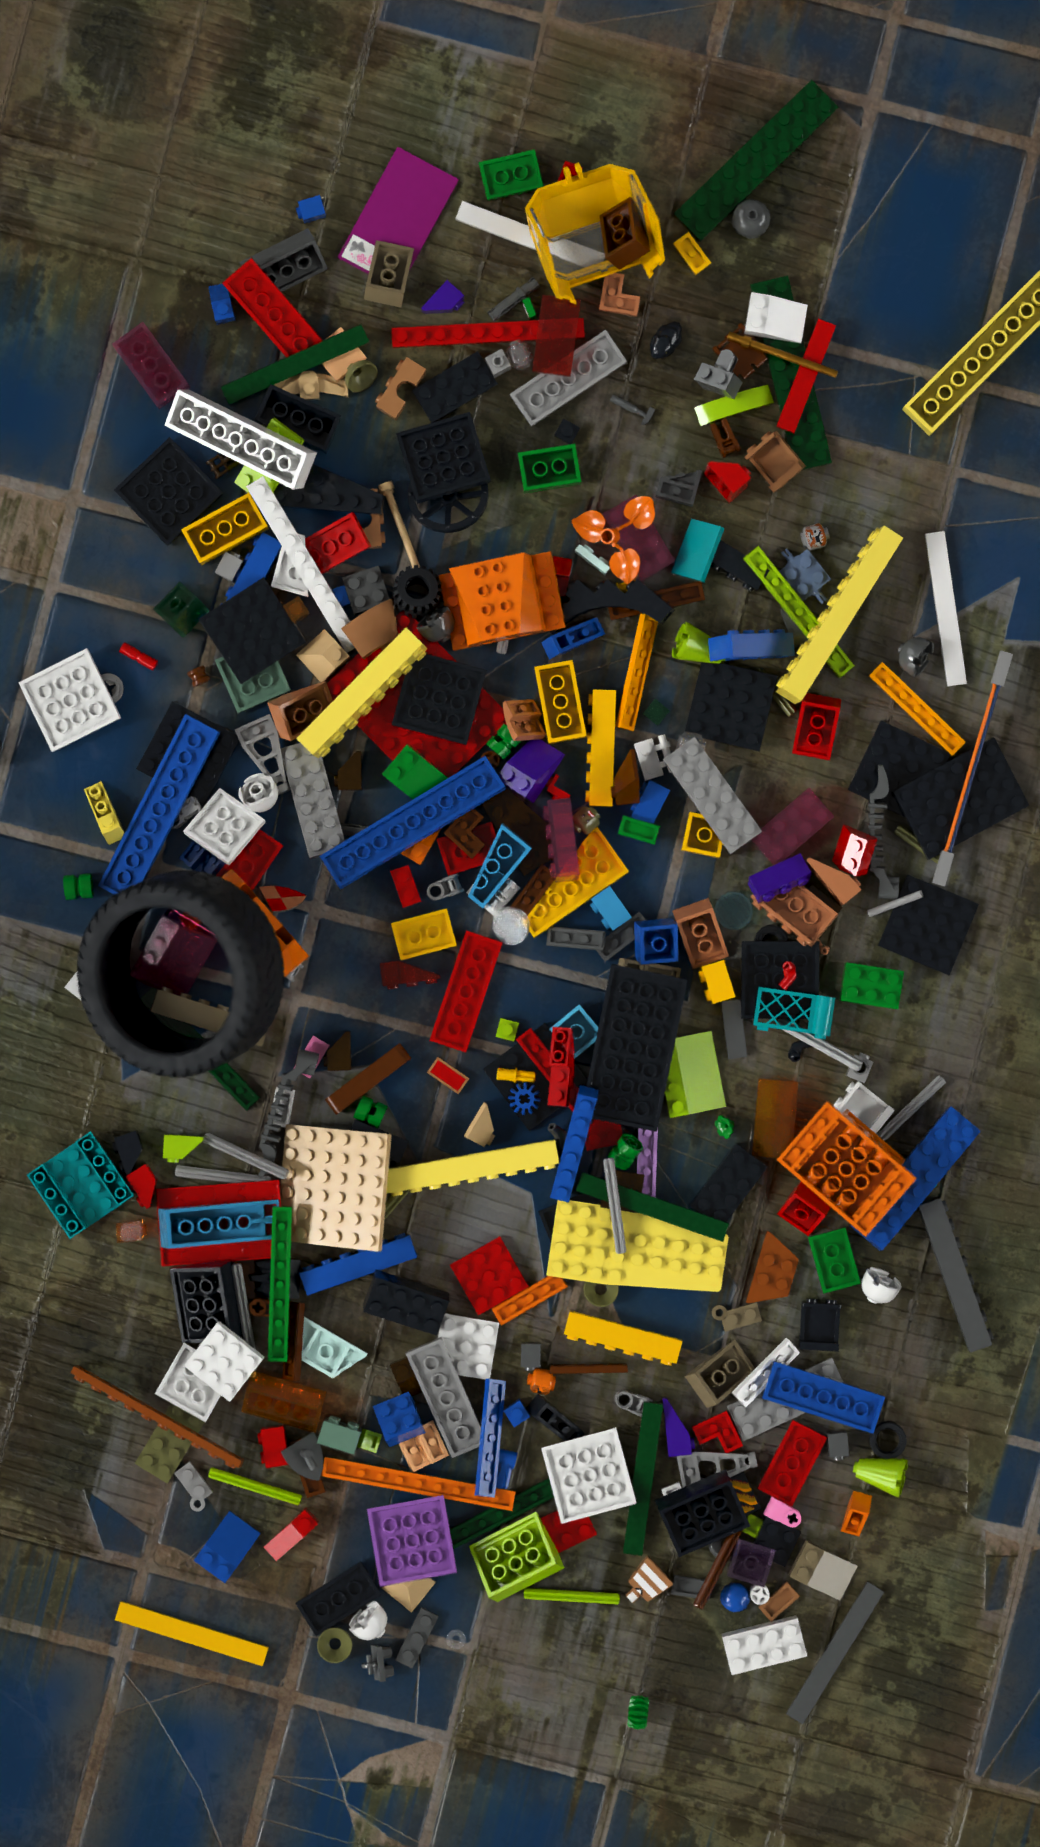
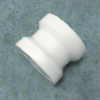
M757 1583L750 1589V1597L755 1604L762 1605L769 1600L770 1593L766 1585Z

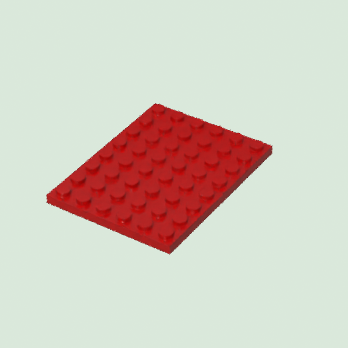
M403 610L395 616L398 634L407 628L428 648L425 651L426 654L457 662L438 642H429L420 635L416 629V625L419 622L412 618L411 614L406 616ZM381 648L377 649L366 659H363L358 653L327 683L333 701L383 651ZM404 674L398 678L399 682L392 689L389 687L384 692L385 696L378 703L375 701L370 706L372 709L367 715H362L357 720V726L392 761L409 744L448 778L456 774L486 745L489 739L497 734V730L503 724L506 725L503 708L482 688L467 745L393 726L392 721L404 681Z

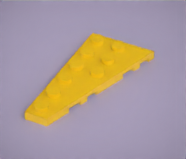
M598 827L585 838L581 846L523 921L534 938L629 873V870Z

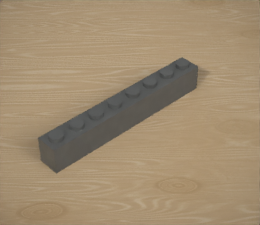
M938 1197L921 1203L918 1209L967 1349L971 1353L991 1346V1340L994 1337L991 1329L986 1328L985 1322L987 1317L984 1310L980 1311L978 1303H981L978 1292L973 1291L972 1285H974V1280L971 1273L967 1274L965 1267L968 1266L965 1256L960 1254L959 1248H962L958 1237H954L952 1230H955L952 1219L947 1217L946 1212L949 1210L946 1201H942Z

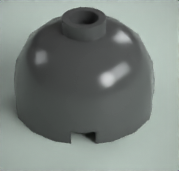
M755 199L745 200L738 204L732 217L735 231L748 239L762 236L769 228L771 220L770 212L766 205Z
M448 606L436 609L438 613L425 616L416 625V629L425 640L429 642L441 641L443 643L451 638L450 634L455 628V619Z
M913 637L907 640L906 643H902L898 648V659L901 668L914 677L915 675L919 676L929 663V660L926 659L928 654H933L934 644L920 637Z

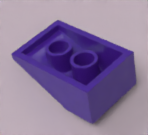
M541 739L529 740L505 764L498 776L506 787L534 803L565 754Z

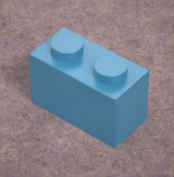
M610 886L590 899L592 901L590 904L591 908L596 914H601L603 917L601 922L607 930L611 928L613 931L632 918Z

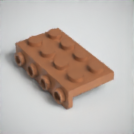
M804 886L793 887L790 892L786 894L780 893L769 902L763 901L758 903L755 896L751 895L753 900L751 904L758 910L763 908L768 912L766 916L773 922L778 920L783 924L781 928L789 935L794 933L797 936L796 940L804 947L806 945L812 947L838 916V913Z

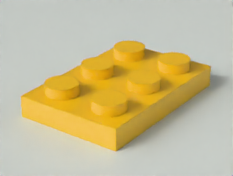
M447 908L391 923L401 961L457 946Z

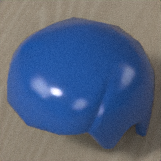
M731 1582L722 1589L720 1601L728 1611L741 1612L750 1603V1592L744 1585Z

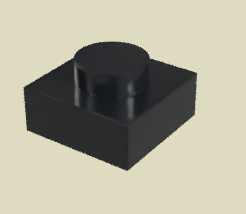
M563 418L554 437L567 444H572L580 427Z

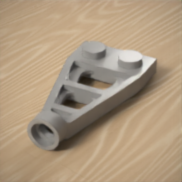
M268 714L235 729L243 749L265 776H271L276 786L278 782H283V784L277 786L278 795L291 790L286 780L278 731L271 715ZM264 738H269L272 746L271 753L266 756L259 755L254 749V743ZM274 757L277 760L279 770L271 774L265 767L264 762Z
M692 1451V1455L677 1456L682 1487L704 1479L700 1476L698 1464L700 1461L714 1462L717 1469L716 1473L721 1471L720 1460L733 1459L736 1466L734 1469L727 1471L729 1478L749 1468L758 1467L755 1451L746 1454ZM746 1458H748L749 1464L745 1463Z

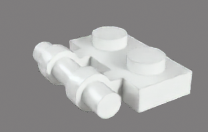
M665 734L658 736L660 742L658 745H654L652 738L634 744L645 781L664 775L662 768L667 765L664 761H659L656 751L662 750L664 758L671 754L669 748L671 745L667 741Z

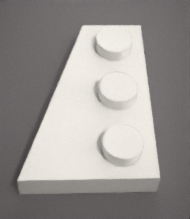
M298 533L304 545L306 546L305 535ZM281 547L271 587L308 597V588L285 550Z

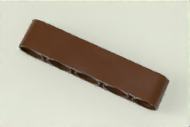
M399 1043L325 1099L326 1103L336 1115L409 1061L411 1056L402 1044Z

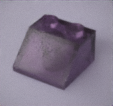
M738 1538L728 1564L727 1576L765 1587L776 1550Z

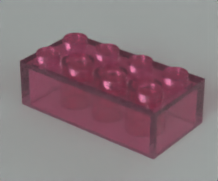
M141 322L112 343L114 349L159 410L174 400L177 390L190 388L187 381L144 322Z
M637 495L603 513L609 528H616L630 521L624 516V508L629 501L637 498ZM632 523L619 531L620 539L617 542L624 551L632 548L639 554L641 564L637 577L642 582L675 563L653 523L645 529H638Z
M808 788L761 828L762 832L750 841L773 866L784 861L834 816L814 792Z
M570 798L547 800L546 806H543L544 821H548L545 835L546 840L550 839L547 851L548 858L552 859L553 862L550 863V876L555 879V883L578 880L580 873Z

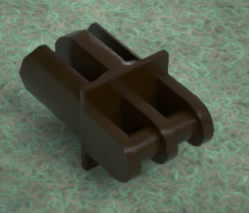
M217 454L206 462L212 468L211 472L215 473L216 479L229 473L231 469L241 463L235 461L228 466L234 460L229 457L223 459L225 457L223 454ZM220 459L221 463L216 465L214 461ZM224 465L226 470L220 472L219 468Z

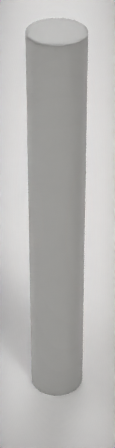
M919 890L867 910L868 915L872 917L923 898V893Z

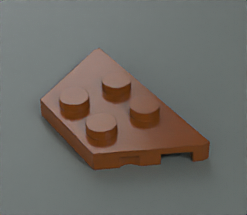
M766 1231L746 1303L788 1297L799 1259L769 1231Z

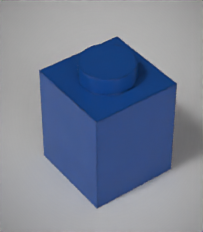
M320 195L298 201L299 207L296 208L298 218H303L304 224L326 217Z
M520 1398L503 1409L513 1427H516L530 1417V1413Z

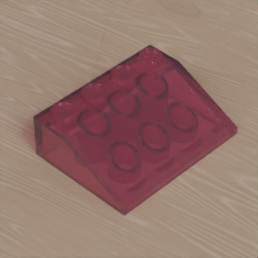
M168 908L158 922L130 975L145 985L160 990L162 986L172 989V994L179 996L181 992L188 994L218 940L206 928L193 922L178 911Z

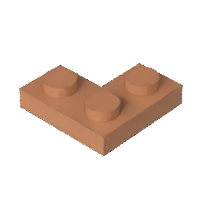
M613 273L605 276L599 311L637 317L640 297L622 294L625 274Z

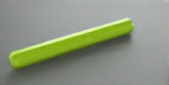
M212 1467L208 1474V1477L291 1504L299 1505L302 1499L300 1494Z
M537 1588L524 1589L525 1599L619 1604L620 1595L618 1593Z

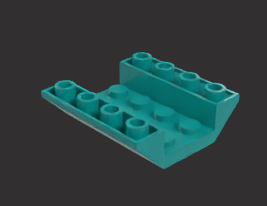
M91 1131L27 1174V1177L69 1239L134 1196Z

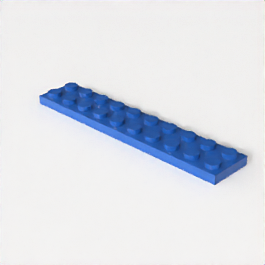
M187 714L184 715L98 885L99 887L115 895L122 889L146 879L220 734L218 730Z
M484 756L322 854L320 858L341 890L504 791L506 787L487 757Z

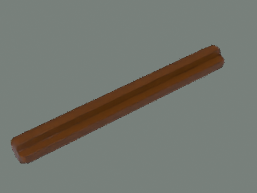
M743 1530L726 1537L693 1603L698 1609H704Z

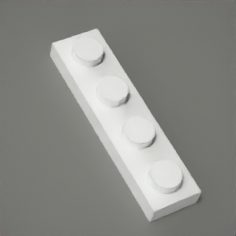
M785 1338L732 1391L733 1395L743 1406L747 1407L765 1389L773 1362L777 1361L789 1365L800 1352L789 1339Z

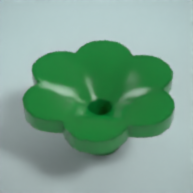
M723 1115L718 1116V1120L715 1121L717 1132L720 1136H724L725 1139H729L734 1132V1122Z

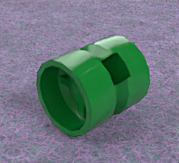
M503 724L497 730V736H492L486 745L496 752L500 758L505 760L511 753V748H516L521 741H513L507 725Z
M84 873L79 875L78 878L75 875L63 876L66 900H76L79 895L84 899L94 897L91 873Z
M363 1095L353 1118L362 1122L367 1120L369 1125L379 1128L388 1106L380 1102L374 1103L373 1099ZM371 1109L376 1111L374 1115L369 1114Z
M624 1133L617 1141L618 1145H615L608 1153V1158H614L615 1167L621 1170L629 1169L634 1162V1158H637L643 1150L642 1143L635 1136Z

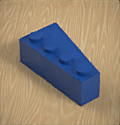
M785 629L773 630L774 633H770V630H759L758 633H754V630H745L743 634H739V630L727 631V635L708 638L710 662L723 659L731 661L795 656L793 633H785Z

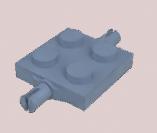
M788 548L785 549V552L782 551L781 554L788 562L779 572L802 601L814 595L821 604L828 600L821 592V589L831 578L810 551L806 549L795 557Z

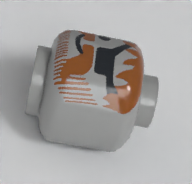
M820 523L805 526L803 532L800 533L804 548L807 547L811 551L825 547L827 539L830 538L827 527L823 528Z

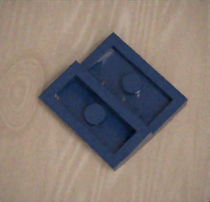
M194 840L179 857L194 871L206 872L215 876L226 864Z

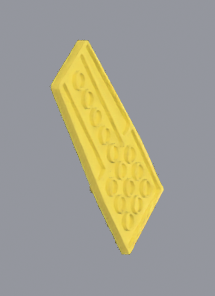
M557 1200L546 1276L608 1285L719 1292L721 1290L729 1238L727 1234L724 1241L721 1242L641 1213L621 1211L626 1253L617 1254L610 1209L601 1208L598 1204L571 1200L568 1203Z

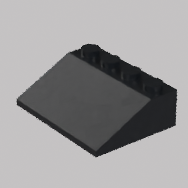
M212 1261L170 1268L182 1343H202L218 1321L239 1337L243 1336L231 1261Z
M726 1469L654 1500L679 1557L750 1527Z

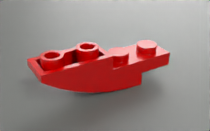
M553 1027L549 1060L551 1076L548 1105L568 1107L570 1089H573L574 1081L573 1029Z

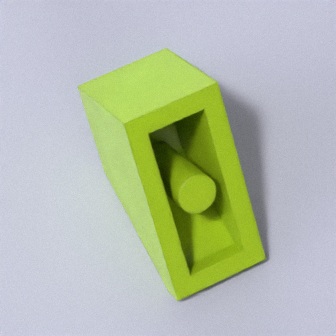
M165 1134L163 1158H167V1162L179 1163V1159H184L203 1142L204 1136Z

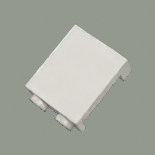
M852 1081L845 1090L848 1093L844 1098L839 1097L833 1104L841 1113L848 1109L875 1133L879 1131L895 1111L859 1081H856V1083Z

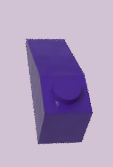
M662 1397L668 1456L692 1455V1450L695 1449L694 1438H690L689 1432L668 1399Z

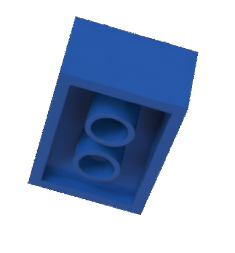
M229 1511L194 1561L226 1583L261 1533Z

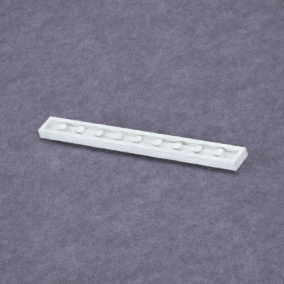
M262 476L246 487L344 650L348 653L355 647L341 628L348 624L350 619L265 478Z

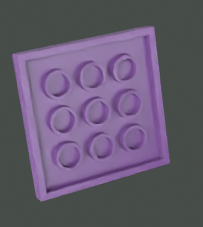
M444 1495L367 1509L380 1587L457 1573Z

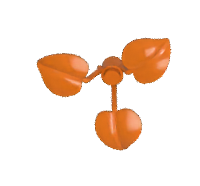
M640 496L629 501L624 508V516L630 521L616 528L604 529L606 525L605 517L597 510L586 511L571 520L577 533L586 541L591 543L602 541L604 544H612V547L620 550V552H615L611 556L609 565L612 573L626 584H629L638 575L641 561L639 554L634 549L629 548L624 551L617 544L620 539L619 531L632 523L638 529L648 528L653 523L655 518L654 500L648 496Z

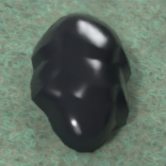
M674 321L662 325L652 337L650 351L654 359L670 356L675 348L679 346L682 341V326L679 322Z

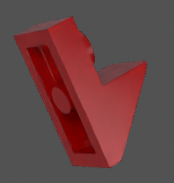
M553 556L560 597H566L572 559Z

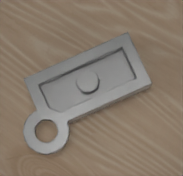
M189 1461L174 1474L192 1497L190 1501L191 1509L198 1512L203 1510L205 1507L204 1499L212 1494L213 1491L191 1461ZM199 1500L201 1506L195 1507L194 1501Z

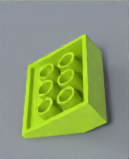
M712 1031L676 1037L665 1089L669 1118L726 1107Z
M537 1512L469 1546L487 1595L496 1602L564 1569L558 1550Z

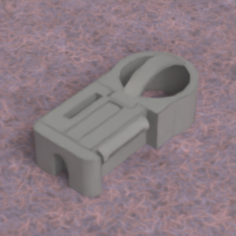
M191 796L186 799L175 822L179 819L180 821L176 826H172L171 829L180 828L189 818L201 811L202 806L196 797Z

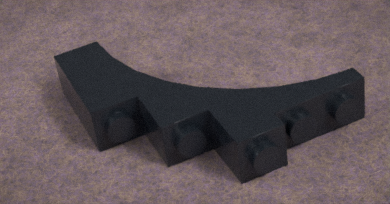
M577 579L575 582L573 580L566 588L568 590L566 595L571 600H567L562 604L565 625L580 615L607 607H623L637 610L650 616L662 625L675 611L673 607L639 579L636 581L632 580L628 584L626 593L608 579L600 582L596 588L598 590L596 593L582 581ZM561 629L553 630V631H549V632L555 635V634H557Z

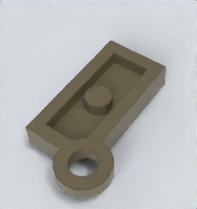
M757 1302L726 1310L722 1305H716L712 1309L713 1318L722 1321L725 1332L762 1321ZM721 1309L723 1311L722 1316H717L716 1310Z

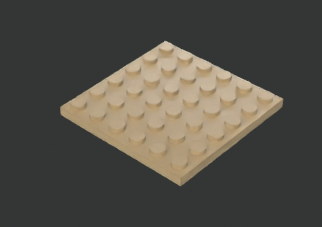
M286 1124L282 1167L288 1169L289 1174L286 1179H281L280 1199L281 1206H292L291 1242L382 1251L391 1134Z

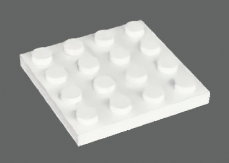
M87 648L19 682L52 752L121 719Z
M617 1428L541 1448L561 1524L637 1504Z

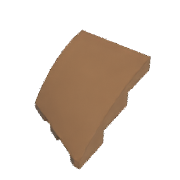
M392 599L374 606L341 628L363 659H366L379 648L384 650L399 635Z

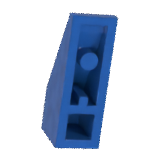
M595 617L552 635L541 643L550 660L605 635L598 618Z

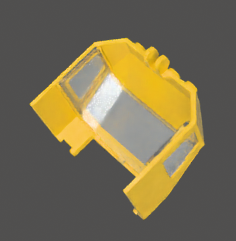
M578 162L575 164L577 175L571 177V171L568 166L564 167L566 179L543 186L535 191L525 207L529 232L547 280L556 298L561 300L565 298L570 300V303L576 304L570 288L639 264L643 265L650 279L654 274L653 270L656 266H661L665 261L659 219L635 170L607 164L582 173L581 165ZM631 197L647 233L650 252L619 270L605 259L600 215Z

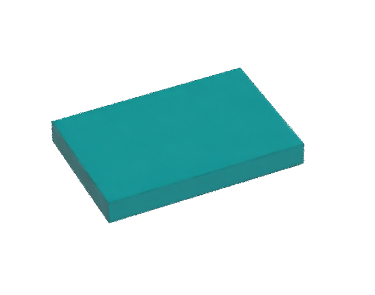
M691 519L671 573L704 583L725 528Z

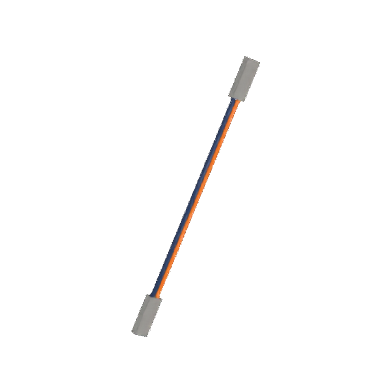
M1002 650L999 652L992 676V690L944 850H941L932 883L945 887L954 857L952 850L998 693L1000 688L1004 687L1013 654Z

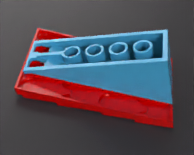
M279 1180L155 1189L161 1266L199 1264L212 1261L271 1259L272 1207L281 1206Z

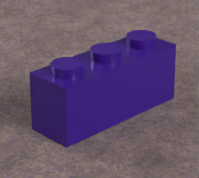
M800 853L749 876L748 886L758 903L763 901L769 902L780 893L786 894L793 887H801L807 884L811 877V871Z

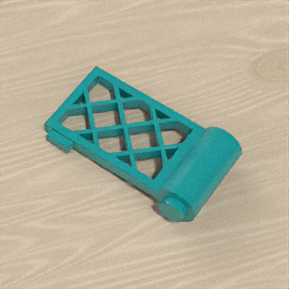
M759 987L753 1025L757 1026V1030L768 1031V1028L811 1033L815 1034L814 1038L826 1040V1036L831 1034L836 998ZM762 991L770 992L775 998L766 1006L761 1000ZM774 993H778V994H781V995L778 996V997H776V996L774 995ZM783 995H790L794 1001L787 1008H784L778 1000ZM793 996H799L800 998L795 1000ZM803 997L812 998L811 1007L804 1011L798 1004V1001ZM777 1001L783 1011L774 1017L767 1007ZM760 1002H761V1004L764 1006V1008H762V1009L759 1011V1009H760ZM796 1003L802 1013L795 1019H792L786 1010ZM766 1009L772 1019L767 1023L758 1022L759 1013ZM810 1010V1015L808 1017L806 1012ZM783 1012L791 1020L785 1026L780 1025L775 1019ZM802 1015H805L809 1021L808 1029L799 1028L795 1021ZM773 1020L776 1022V1024H769ZM793 1023L796 1027H790L789 1025Z

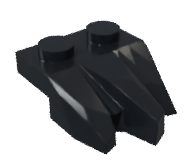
M271 1259L254 1261L259 1271L248 1275L250 1281L259 1282V1286L255 1288L254 1292L261 1297L270 1298ZM290 1259L289 1299H299L301 1261L299 1259Z

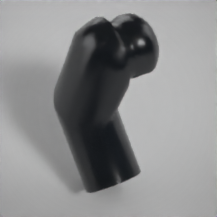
M801 1040L796 1041L790 1047L788 1058L792 1062H798L802 1050L812 1046Z

